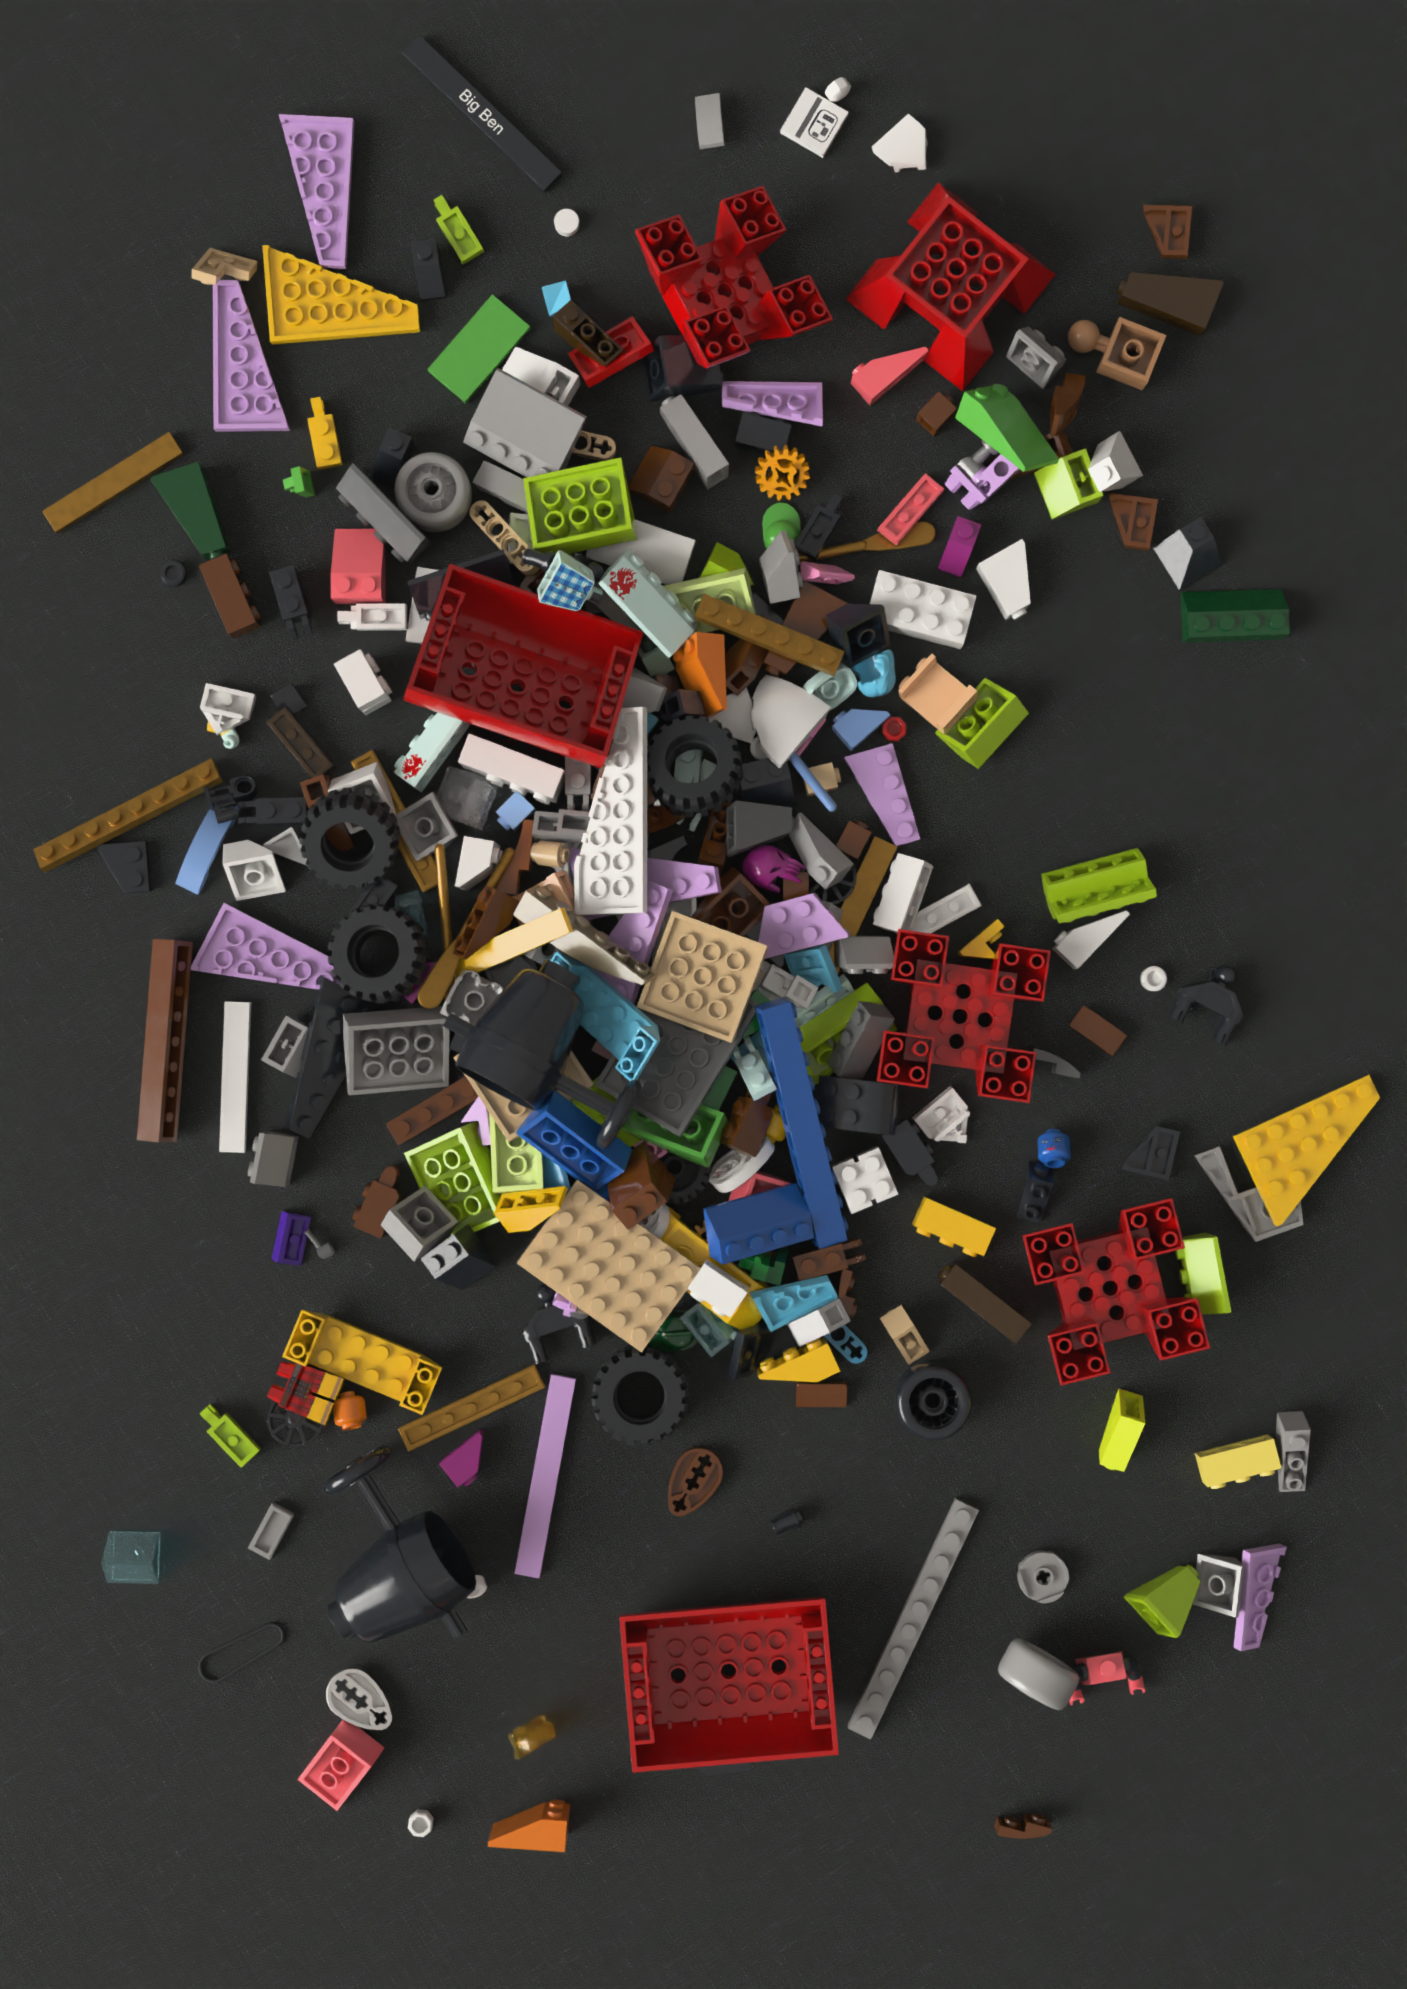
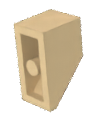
M902 1305L890 1310L880 1318L908 1365L930 1352Z

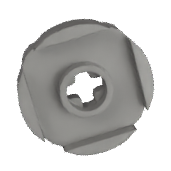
M1039 1550L1028 1554L1020 1561L1017 1579L1021 1590L1027 1597L1040 1603H1050L1063 1595L1064 1589L1069 1582V1572L1065 1563L1054 1552ZM1042 1570L1045 1573H1050V1576L1046 1577L1047 1582L1042 1583L1041 1580H1036V1576Z

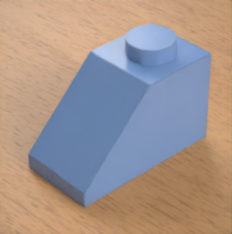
M851 709L846 713L843 710L833 719L835 724L832 726V730L848 749L852 751L890 717V714L887 711Z

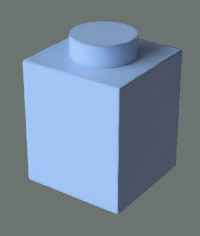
M516 791L496 811L500 816L497 821L507 831L512 828L516 832L523 825V819L528 820L535 813L536 809Z

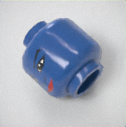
M1049 1129L1038 1138V1159L1049 1168L1064 1166L1071 1158L1070 1138L1059 1129Z

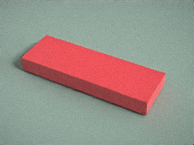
M925 473L878 527L877 531L897 546L943 493L944 488Z

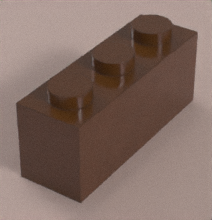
M224 554L199 565L228 635L234 639L260 628L258 619H261V615L256 605H251L248 597L251 596V592L247 583L240 580L238 574L242 573L237 560H232L227 554Z

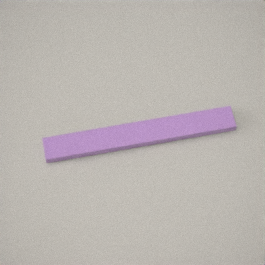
M551 1374L515 1574L540 1578L576 1378Z

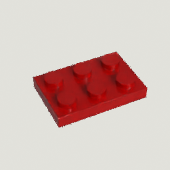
M633 316L605 332L623 349V352L606 368L576 349L568 353L588 388L600 383L607 377L623 370L628 365L654 351L651 342Z

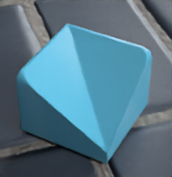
M566 281L542 287L549 317L553 316L571 300Z

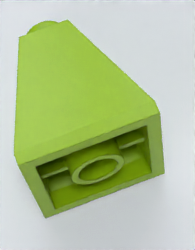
M1188 1564L1186 1566H1177L1126 1593L1124 1598L1158 1635L1178 1638L1181 1635L1201 1581L1197 1578L1199 1576L1198 1572Z

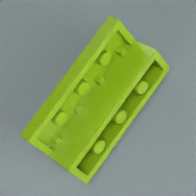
M1138 848L1041 874L1049 911L1053 920L1057 919L1058 923L1072 922L1081 917L1094 916L1103 911L1120 909L1129 904L1142 903L1157 897L1156 888L1148 878L1146 859Z

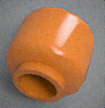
M354 1391L339 1394L340 1399L333 1402L335 1424L342 1427V1430L362 1427V1423L367 1419L364 1398L362 1396H355Z

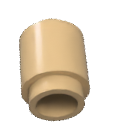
M540 840L538 843H533L530 857L532 862H536L537 865L562 868L569 861L570 851L563 842Z

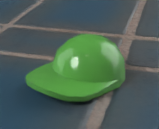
M776 503L766 510L762 523L763 540L766 549L780 531L786 530L789 539L793 538L795 544L801 534L800 519L796 510L787 503Z

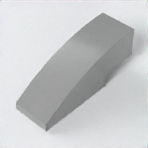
M483 461L472 483L479 490L501 499L505 504L528 513L523 479Z
M559 809V813L535 811L532 829L533 842H539L540 840L563 843L581 842L583 833H586L591 818L589 817V812Z

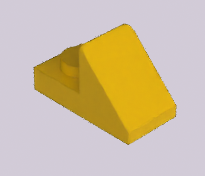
M998 919L995 920L958 951V955L960 957L993 960L995 954L986 942L989 941L992 944L1002 936L1000 930L1004 928V925Z

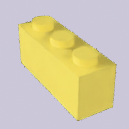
M1268 1434L1195 1453L1202 1482L1207 1487L1211 1486V1489L1222 1488L1226 1486V1482L1234 1480L1237 1483L1250 1480V1476L1257 1474L1269 1476L1275 1473L1274 1470L1281 1469L1274 1438Z

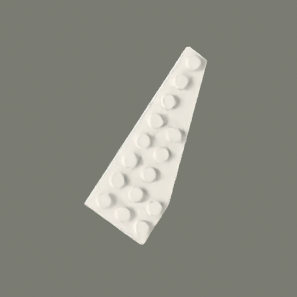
M642 706L621 708L611 749L604 762L606 765L604 773L598 781L589 812V817H591L586 833H583L581 840L583 845L580 856L577 855L574 864V913L579 916L647 913V708Z

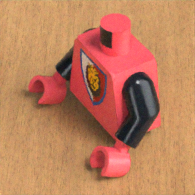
M1123 1651L1075 1659L1076 1664L1071 1667L1078 1673L1079 1683L1069 1701L1070 1705H1073V1702L1078 1699L1080 1704L1084 1703V1697L1081 1692L1082 1685H1093L1128 1678L1129 1689L1132 1695H1134V1690L1141 1689L1145 1693L1143 1677L1140 1674L1136 1658L1132 1655L1124 1656Z

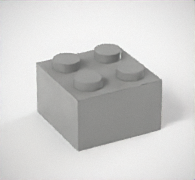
M424 1186L389 1209L381 1226L415 1262L449 1238L458 1221L435 1195Z

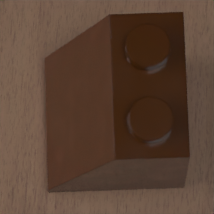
M645 1141L632 1149L625 1171L607 1183L611 1211L627 1230L665 1204L676 1181V1178Z

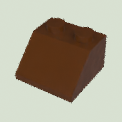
M650 446L631 480L628 490L671 514L695 471L694 462L674 451Z

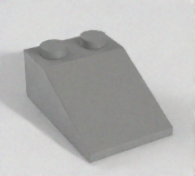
M1030 327L1019 329L1016 332L1006 355L1012 363L1042 389L1059 372L1067 360L1064 357V353L1058 347H1052L1045 341V337L1040 331L1036 329L1033 331Z

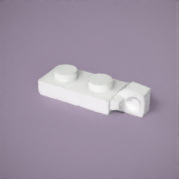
M356 604V606H351V611H338L339 624H351V629L407 630L408 606L407 604Z

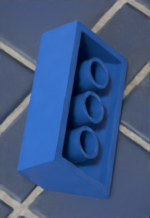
M556 1090L552 1091L537 1111L532 1110L516 1131L518 1136L593 1191L598 1190L623 1173L632 1149L617 1137H615L609 1148H599L596 1144V1139L602 1126Z
M796 1183L703 1208L710 1257L722 1265L814 1238L811 1213Z

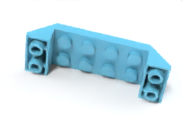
M556 951L551 961L565 967L581 979L575 990L584 1002V1009L579 1024L619 1060L615 1068L629 1081L637 1080L660 1042L658 1026L592 967L560 951Z

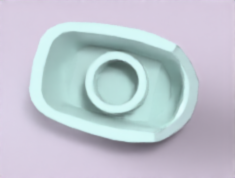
M841 663L834 677L820 671L804 684L803 689L821 699L832 710L855 691L857 680L852 670Z

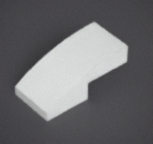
M774 964L769 967L759 986L768 993L778 998L783 997L795 1006L805 1010L808 1009L818 990L817 986L799 975L794 977Z

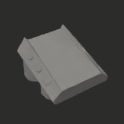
M463 969L447 996L440 1014L448 1017L452 1013L474 1025L475 1021L504 988L495 982L480 977L478 973L472 970Z

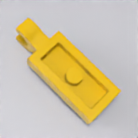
M321 397L310 398L315 417L307 419L316 466L318 470L341 466L343 463L334 417L332 414L325 415L324 403Z

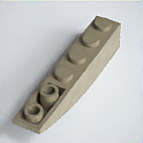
M538 885L525 891L513 913L524 924L560 908H565L574 932L549 942L553 946L594 969L620 979L643 985L655 978L656 974L650 970L648 965L633 958L627 949L612 942L607 934L591 926L586 918L576 915L569 905L554 898L548 889Z

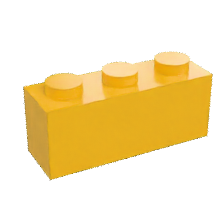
M923 1197L912 1223L917 1227L916 1232L929 1238L931 1233L941 1237L939 1242L952 1248L954 1244L964 1247L963 1253L975 1258L977 1254L985 1255L996 1230L995 1227L927 1197Z

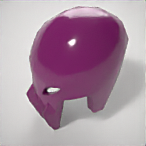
M761 845L750 850L742 862V873L752 885L779 894L780 888L776 886L777 877L801 883L802 881L796 876L799 875L797 871L801 869L806 870V867L800 862L791 859L790 855L771 845Z

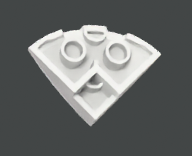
M766 674L758 684L752 697L754 701L753 709L750 713L752 729L757 731L761 740V749L778 768H781L809 738L813 730L826 718L831 707L815 695L808 693L805 689L791 682Z

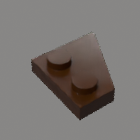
M1143 205L1144 216L1161 257L1187 259L1192 206Z
M1110 493L1109 500L1124 547L1150 551L1158 499Z

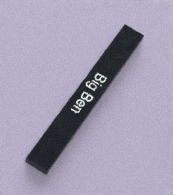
M420 35L402 52L403 56L544 193L562 176V172Z

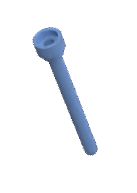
M795 752L789 758V761L827 810L835 811L837 808L836 803Z

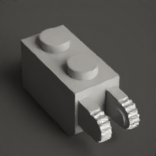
M565 756L567 810H575L574 797H583L582 811L590 812L592 765Z

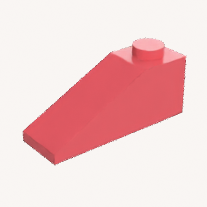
M926 347L874 359L866 365L861 363L852 372L851 385L871 406L924 361L929 350Z

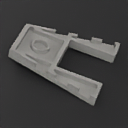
M1220 1147L1194 1155L1254 1242L1303 1225L1301 1201L1282 1225L1274 1226L1257 1187L1237 1193Z

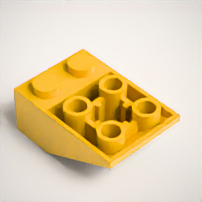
M825 1337L817 1338L800 1349H797L796 1346L782 1352L784 1356L776 1360L773 1357L765 1359L759 1363L760 1367L757 1368L759 1379L819 1382L840 1372Z

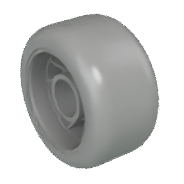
M427 452L411 458L400 469L395 481V498L402 514L413 525L426 532L438 533L454 528L466 517L472 502V488L466 472L457 461L442 453ZM430 487H439L438 492L436 494H426V491Z
M1016 1638L1010 1643L998 1666L999 1674L1007 1682L1027 1696L1055 1710H1062L1066 1707L1079 1683V1675L1075 1670L1038 1646L1021 1638Z

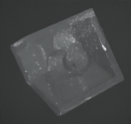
M448 766L436 797L449 820L482 831L499 785L486 780V777Z

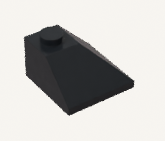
M1201 516L1176 531L1152 549L1178 591L1222 565L1215 538Z

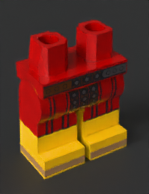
M281 1362L277 1375L287 1378L288 1382L285 1388L272 1384L267 1397L279 1403L278 1406L326 1426L334 1403L313 1396L312 1393L336 1401L345 1381L344 1378L298 1363L294 1365Z

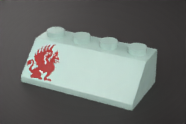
M627 550L605 571L598 584L661 651L670 658L694 632L697 622L694 619L693 613L688 609L684 610L678 603L679 600L676 595L671 591H666L661 585L659 577L655 573L649 572L643 566L642 559L637 554H632Z
M438 712L435 716L433 714L430 715L424 724L426 729L420 736L416 735L409 744L410 751L406 756L402 755L395 763L394 767L396 770L394 773L422 793L471 724Z

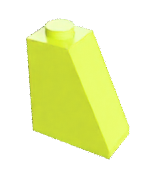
M1118 1389L1099 1448L1100 1465L1110 1470L1125 1471L1145 1425L1142 1395Z

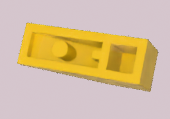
M566 1186L504 1193L500 1197L494 1214L508 1233L529 1231L561 1208L568 1189Z

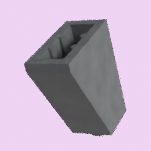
M744 801L733 802L726 808L727 856L732 857L758 846L781 840L790 834L795 824L792 808Z

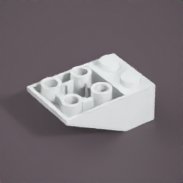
M517 347L514 348L502 369L567 406L580 386L579 375L556 362Z

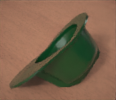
M671 1311L647 1345L650 1348L658 1347L662 1351L689 1349L698 1342L701 1336L700 1321L689 1311Z

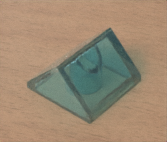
M110 1531L101 1562L107 1583L158 1584L160 1532Z

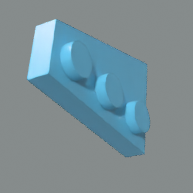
M827 1275L750 1292L770 1332L838 1299Z

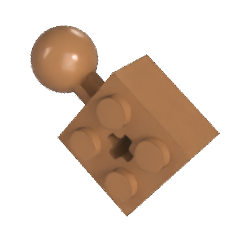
M1121 317L1117 320L1110 338L1100 335L1097 325L1089 320L1077 321L1068 332L1069 345L1076 352L1087 353L1093 349L1103 352L1096 373L1139 390H1143L1148 383L1166 337L1162 333ZM1130 351V352H1132L1133 354H1132V356H1130V355H1128L1127 353Z

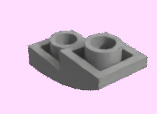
M720 93L695 97L700 149L725 146Z

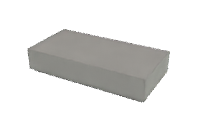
M273 1502L248 1549L270 1560L295 1513Z

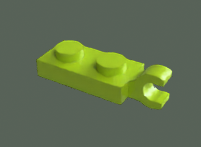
M442 195L435 198V206L441 214L436 219L437 223L461 263L465 264L482 254L484 250L458 206L450 209Z
M209 1404L200 1413L212 1426L206 1432L241 1468L261 1450L256 1442L227 1412L220 1417L218 1411Z

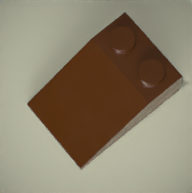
M732 866L720 878L722 892L707 895L691 918L744 937L763 918L765 906L771 904Z

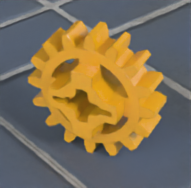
M776 445L774 446L773 453H770L768 450L765 451V459L758 458L760 466L755 467V472L758 474L756 482L760 484L761 492L767 490L768 498L776 494L778 501L781 500L782 495H786V498L790 500L791 493L794 492L798 496L800 495L798 488L807 487L804 480L810 478L809 472H807L809 465L808 462H804V454L797 456V448L794 447L790 452L787 445H784L783 450H779ZM770 466L771 471L767 473L768 476L766 477L767 468ZM797 469H799L798 476L795 480L793 477L797 473Z

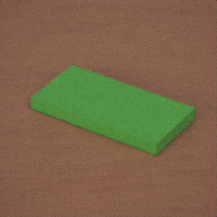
M492 294L427 370L467 404L531 328Z

